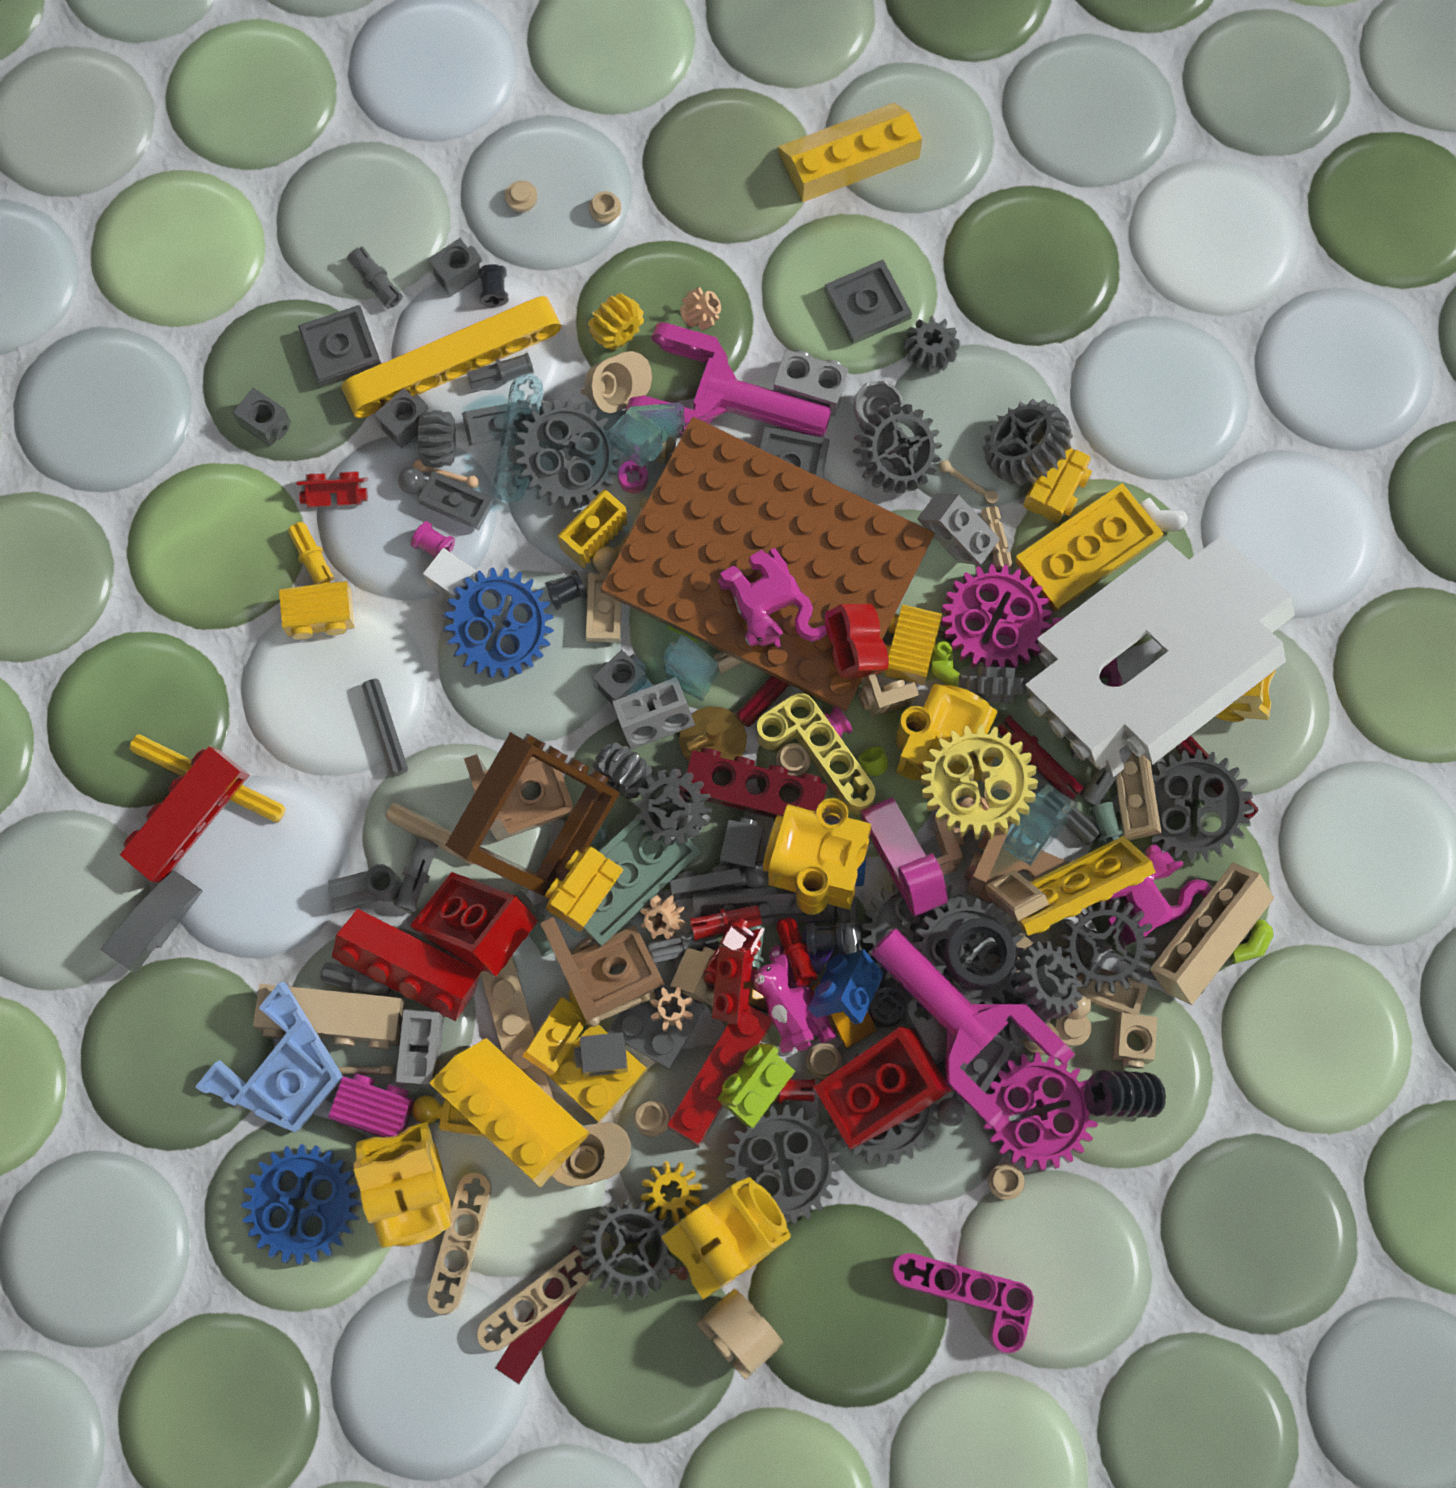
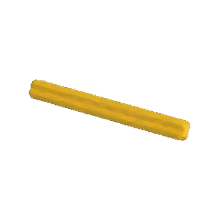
M137 734L130 743L129 749L133 753L179 776H184L192 767L190 764L191 759L140 734ZM244 785L230 799V801L275 823L280 822L286 811L283 804Z

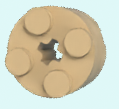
M734 1288L709 1310L696 1325L709 1340L716 1337L713 1340L714 1347L728 1363L735 1358L731 1363L732 1366L747 1380L778 1350L783 1341L770 1324L753 1309L754 1306Z

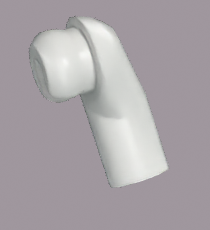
M1151 498L1144 500L1140 504L1162 532L1180 531L1188 523V516L1182 510H1159Z

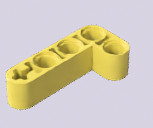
M804 693L792 695L759 718L756 739L762 748L776 750L796 738L809 752L814 765L838 799L847 806L850 813L860 815V810L872 806L875 798V787L816 702L809 695ZM796 707H804L808 710L809 715L806 718L798 719L792 715L791 711ZM768 725H775L781 730V733L776 737H768L762 730ZM822 734L828 738L829 743L825 746H816L811 742L810 738L813 735ZM834 762H843L849 770L844 774H836L831 770L830 765ZM854 778L853 785L851 786L849 782ZM854 789L858 794L866 793L864 801L860 798H852Z

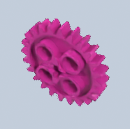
M990 564L988 573H984L978 566L976 567L974 578L965 572L962 578L964 584L955 580L952 587L955 593L947 592L945 600L950 604H943L941 612L948 616L942 618L941 626L950 628L944 632L943 637L944 639L954 638L951 644L952 651L961 648L960 661L968 656L973 658L971 668H975L979 662L984 663V666H991L993 664L996 667H1004L1008 663L1009 667L1017 668L1018 659L1027 665L1030 661L1029 653L1038 656L1040 648L1037 645V638L1051 628L1052 625L1045 621L1050 619L1052 611L1043 610L1047 606L1049 599H1038L1042 587L1038 586L1033 589L1030 587L1033 579L1032 576L1024 581L1019 579L1021 569L1016 570L1013 575L1008 574V565H1004L1001 573L996 572L993 564ZM990 592L995 596L996 600L986 602L981 599L979 594ZM1009 593L1010 598L994 628L987 644L982 643V639L1004 594ZM1021 606L1025 609L1027 615L1016 616L1010 608ZM970 620L977 621L982 626V629L971 631L966 627L965 622ZM1003 634L1007 635L1012 639L1013 644L1008 646L1001 645L996 637Z
M1036 1052L1032 1062L1029 1063L1027 1057L1022 1054L1019 1057L1020 1066L1017 1067L1011 1060L1006 1062L1009 1073L1007 1074L999 1070L996 1077L1000 1082L992 1081L989 1089L994 1093L993 1095L987 1094L1001 1108L1003 1117L1008 1121V1124L999 1133L987 1123L983 1126V1130H994L995 1135L990 1138L989 1143L1000 1141L1003 1144L999 1149V1155L1006 1153L1008 1150L1012 1152L1011 1164H1014L1021 1157L1024 1159V1169L1026 1170L1031 1167L1033 1161L1037 1162L1039 1171L1045 1170L1047 1161H1050L1054 1169H1058L1060 1167L1059 1157H1062L1069 1164L1073 1161L1071 1150L1078 1154H1082L1085 1151L1080 1144V1140L1091 1142L1093 1137L1086 1132V1129H1093L1098 1126V1123L1089 1119V1115L1092 1114L1087 1110L1084 1102L1083 1089L1088 1080L1078 1082L1076 1078L1079 1075L1080 1069L1077 1068L1069 1073L1066 1070L1068 1062L1065 1065L1060 1063L1057 1066L1055 1065V1058L1050 1056L1046 1062H1042L1040 1053ZM1051 1080L1058 1085L1060 1093L1057 1098H1049L1044 1094L1042 1090L1044 1081ZM1018 1090L1023 1093L1026 1100L1023 1108H1015L1010 1105L1008 1101L1009 1091ZM1066 1100L1070 1103L1069 1107L1049 1111L1043 1116L1042 1121L1039 1115L1014 1123L1009 1121L1010 1116L1030 1112L1036 1107V1103H1038L1040 1108ZM1056 1115H1063L1068 1118L1071 1126L1068 1133L1063 1134L1055 1129L1053 1120ZM1021 1125H1030L1035 1129L1037 1137L1034 1143H1026L1021 1140L1019 1136Z

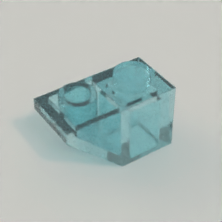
M680 403L631 406L609 430L610 443L639 467H642L648 460L650 462L654 461L663 449L662 444L670 436L673 438L677 436L685 425L684 406Z
M681 634L677 643L671 642L663 656V661L666 662L663 669L666 671V681L677 677L684 693L703 702L719 673L718 662L688 637Z
M1047 784L1035 796V802H1031L1028 805L1030 807L1029 814L1021 815L1020 824L1013 827L1002 847L1031 866L1060 834L1076 802Z

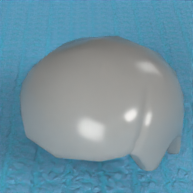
M867 382L855 395L853 411L859 423L869 422L867 414L870 412L878 413L877 408L879 406L886 405L889 408L891 403L898 402L902 408L904 402L900 392L888 382Z

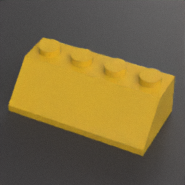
M891 103L777 147V150L803 203L919 159L923 138L910 112L896 103Z
M487 1038L454 1056L429 1083L539 1188L590 1134Z

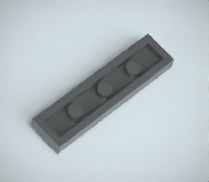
M777 887L693 892L694 918L720 913V909L723 908L727 912L750 906H758L762 919L761 925L777 924L779 920L792 917L796 923L835 920L834 905L827 904L822 912L815 915L806 914L798 908L796 892ZM812 888L807 889V890L810 891V892H816V891H818V890L812 889Z

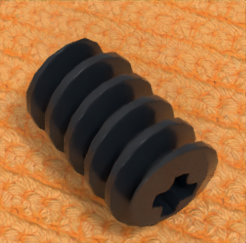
M1101 1070L1092 1074L1086 1082L1084 1102L1087 1110L1095 1116L1153 1118L1158 1116L1165 1107L1166 1093L1162 1081L1155 1074L1137 1071Z

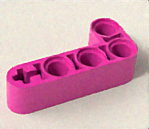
M891 797L860 810L862 822L871 824L869 837L912 915L915 917L948 903L943 873L935 856L932 853L925 855L894 798Z
M914 1253L900 1255L894 1260L891 1266V1276L897 1285L991 1311L993 1315L988 1337L991 1346L1000 1353H1014L1023 1347L1034 1305L1033 1293L1027 1285ZM910 1260L913 1262V1269L923 1272L926 1271V1264L930 1265L931 1269L926 1276V1286L921 1285L924 1277L914 1275L908 1281L905 1280L904 1273L899 1271V1266H904ZM939 1270H946L953 1277V1285L948 1291H942L935 1285L934 1277ZM976 1279L984 1281L989 1288L988 1296L983 1301L975 1299L970 1292V1286ZM1011 1289H1017L1023 1294L1024 1304L1020 1310H1013L1007 1305L1006 1296ZM1005 1325L1012 1327L1016 1334V1340L1010 1347L1001 1345L998 1340L999 1329Z

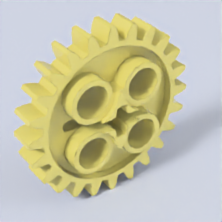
M979 725L977 734H972L970 728L965 726L964 736L960 737L953 730L951 731L950 743L942 738L939 739L941 752L930 749L929 757L934 762L924 761L923 770L929 774L921 775V784L928 786L922 789V797L932 798L927 803L928 811L939 809L935 815L937 823L946 818L948 819L947 831H951L958 825L960 826V837H964L968 829L974 832L975 840L979 839L981 830H986L988 836L994 838V828L999 827L1006 834L1008 833V821L1017 826L1020 824L1018 812L1024 815L1029 814L1030 807L1025 802H1035L1036 794L1030 790L1037 788L1038 780L1030 777L1036 774V766L1027 765L1031 761V753L1020 754L1023 746L1021 741L1013 745L1010 744L1011 733L1008 732L1001 739L998 737V727H994L990 735L985 734L983 725ZM971 753H974L977 757L980 779L984 782V796L989 806L987 811L982 809L978 784L974 781V768L969 756ZM994 756L999 758L1002 763L996 767H989L983 761L988 757ZM954 764H961L967 770L962 774H953L948 768ZM997 789H1003L1010 796L1005 800H997L991 793ZM966 796L975 801V804L968 808L960 807L956 803L959 798Z

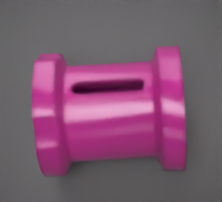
M425 521L415 531L410 545L414 549H423L435 559L443 548L451 553L456 540L452 536H443L432 528L430 522Z

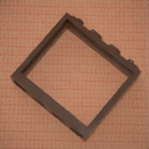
M510 732L445 846L465 860L546 897L545 894L554 881L559 879L563 882L570 872L565 866L576 850L583 854L585 849L590 846L620 792L608 786L606 782L609 778L593 769L590 775L587 774L590 768L571 757L567 763L565 761L568 755L550 745L546 751L543 750L546 743L526 733L523 739ZM531 757L586 785L536 873L480 846Z

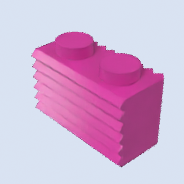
M355 1073L353 1079L344 1076L341 1079V1084L339 1085L328 1118L383 1138L391 1137L405 1130L414 1101L407 1098L409 1091L388 1084L387 1089L383 1090L373 1086L374 1079Z

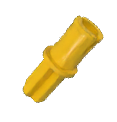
M297 522L290 526L288 533L300 555L298 560L307 568L313 584L331 583L335 577L324 560L322 547H317L306 524Z

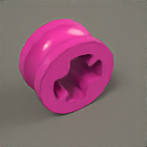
M628 460L619 468V485L624 491L636 494L647 487L648 471L642 462ZM632 471H638L641 480L637 482L634 479L635 483H630L626 474L630 472L632 475Z
M833 707L832 713L829 715L824 713L841 739L843 733L850 734L853 732L850 722L838 707Z

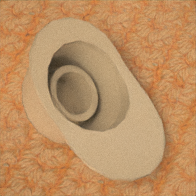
M634 351L622 352L592 366L585 376L584 387L580 389V392L583 395H587L588 399L594 405H597L601 411L606 413L618 412L627 407L631 397L646 396L651 387L652 370L648 360L642 354Z
M611 1122L597 1123L584 1127L590 1134L552 1176L559 1183L566 1186H584L617 1175L626 1166L631 1155V1142L627 1132L619 1125Z

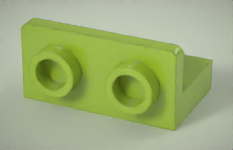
M759 1043L746 1053L744 1057L745 1063L736 1074L731 1075L722 1086L723 1092L717 1099L749 1128H754L795 1073V1070L777 1054L779 1050L771 1044Z

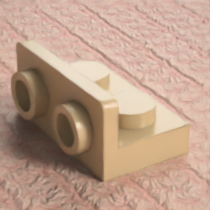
M875 673L866 677L861 684L862 690L858 691L861 705L864 711H870L871 717L908 706L919 696L915 682L905 685L904 680L885 685L884 690H881Z

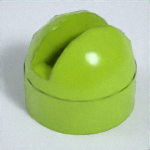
M880 746L866 749L858 758L862 769L870 776H880L888 768V757Z

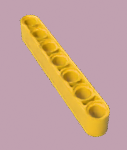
M539 296L356 374L345 380L341 385V389L353 415L356 418H365L375 414L403 388L411 396L422 394L466 375L469 371L496 362V359H503L547 340L559 333L562 325L548 297Z

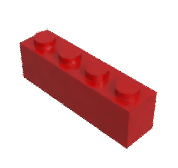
M208 746L207 749L203 748L197 752L191 760L190 764L192 767L188 772L173 781L168 789L170 794L162 803H157L150 809L146 815L147 822L143 827L132 832L123 844L125 848L120 853V856L151 882L160 883L170 874L250 776L220 749Z
M358 908L336 934L331 958L339 961L344 966L359 971L375 982L382 983L401 993L406 998L413 999L435 1012H440L441 1015L455 1022L475 995L481 971Z
M748 1005L749 1015H745L744 1022H740V1025L728 1024L667 1125L670 1131L698 1148L724 1107L717 1101L723 1092V1084L731 1075L739 1071L745 1063L744 1057L746 1053L755 1045L762 1043L772 1027L773 1022L770 1017Z

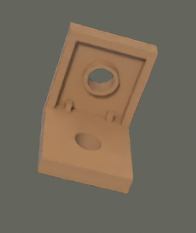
M478 754L464 758L475 792L488 771ZM531 757L490 828L497 841L570 815L574 805L563 773ZM535 783L541 786V794L537 799L526 800L523 797V789L528 784Z
M1010 821L1007 822V823H1008V832H1009V829H1010V827H1011V825H1012V823H1011ZM999 827L994 828V838H990L986 830L981 837L978 847L983 849L982 854L975 852L964 878L970 882L965 894L980 899V901L989 905L993 903L994 907L1005 911L988 896L985 889L987 884L1013 870L1018 873H1028L1035 880L1070 862L1007 835L1008 833H1003Z
M554 917L540 923L586 1021L664 985L662 977L636 925L615 934L601 948L594 944L571 955ZM619 964L626 965L622 973L618 975L609 974L614 966Z

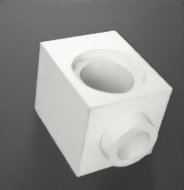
M445 548L440 551L423 573L427 585L447 599L458 600L453 589L458 586L466 590L463 584V580L466 577H469L476 583V570Z

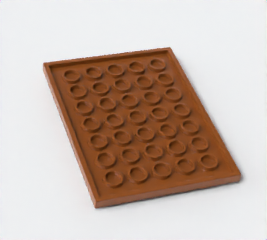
M692 417L601 587V593L847 712L864 677H840L833 658L834 645L831 643L827 633L823 638L815 641L802 638L796 632L795 618L799 608L797 605L792 604L768 615L778 624L783 632L779 637L781 647L777 648L773 643L764 647L761 645L749 646L745 640L747 623L738 613L731 591L720 589L718 585L720 573L734 565L750 583H753L762 578V574L759 570L751 568L748 563L749 557L760 550L768 554L771 549L775 548L786 562L789 574L795 578L800 590L811 601L813 611L808 622L811 628L825 625V612L840 604H872L879 617L880 637L883 640L935 533L700 419Z

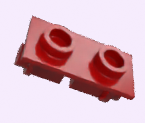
M359 471L339 472V479H326L325 473L305 474L306 481L296 482L297 485H305V491L299 492L300 504H306L307 508L332 506L331 493L337 494V505H362V501H368L367 488H361V482L368 481V477L359 478Z
M737 918L736 922L730 923L719 944L737 950V948L751 949V956L754 957L761 947L759 939L764 929L759 928L750 931L748 929L750 924L742 918ZM718 949L715 950L704 969L706 974L704 980L715 986Z
M722 946L718 947L712 1018L740 1025V1022H744L745 1015H749L748 1001L750 988L743 987L744 982L751 981L752 961H754V957L751 956V949L737 948V950Z

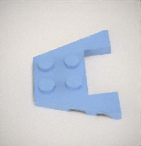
M282 981L277 984L259 1007L261 1011L286 1032L269 1056L247 1083L219 1060L212 1065L196 1085V1088L206 1094L211 1092L224 1098L223 1101L235 1106L238 1104L255 1112L254 1115L296 1133L340 1082L343 1075L288 985Z

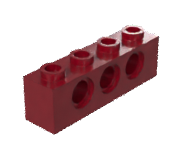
M702 747L701 752L692 750L687 772L694 774L692 783L703 781L704 786L699 791L701 794H710L711 798L706 800L707 802L776 819L777 815L784 817L787 805L816 812L819 804L824 801L828 784L821 783V777L802 773L800 778L789 775L788 769L777 765H768V769L754 766V760L741 756H735L734 760L722 758L721 752L710 748ZM719 770L728 771L732 776V780L725 786L716 785L712 780L714 773ZM751 779H760L764 782L766 788L761 794L754 795L747 791L745 787L747 782ZM786 787H792L799 793V798L794 803H785L779 796L780 791ZM685 789V794H687L689 797H692L691 794L687 791V789Z

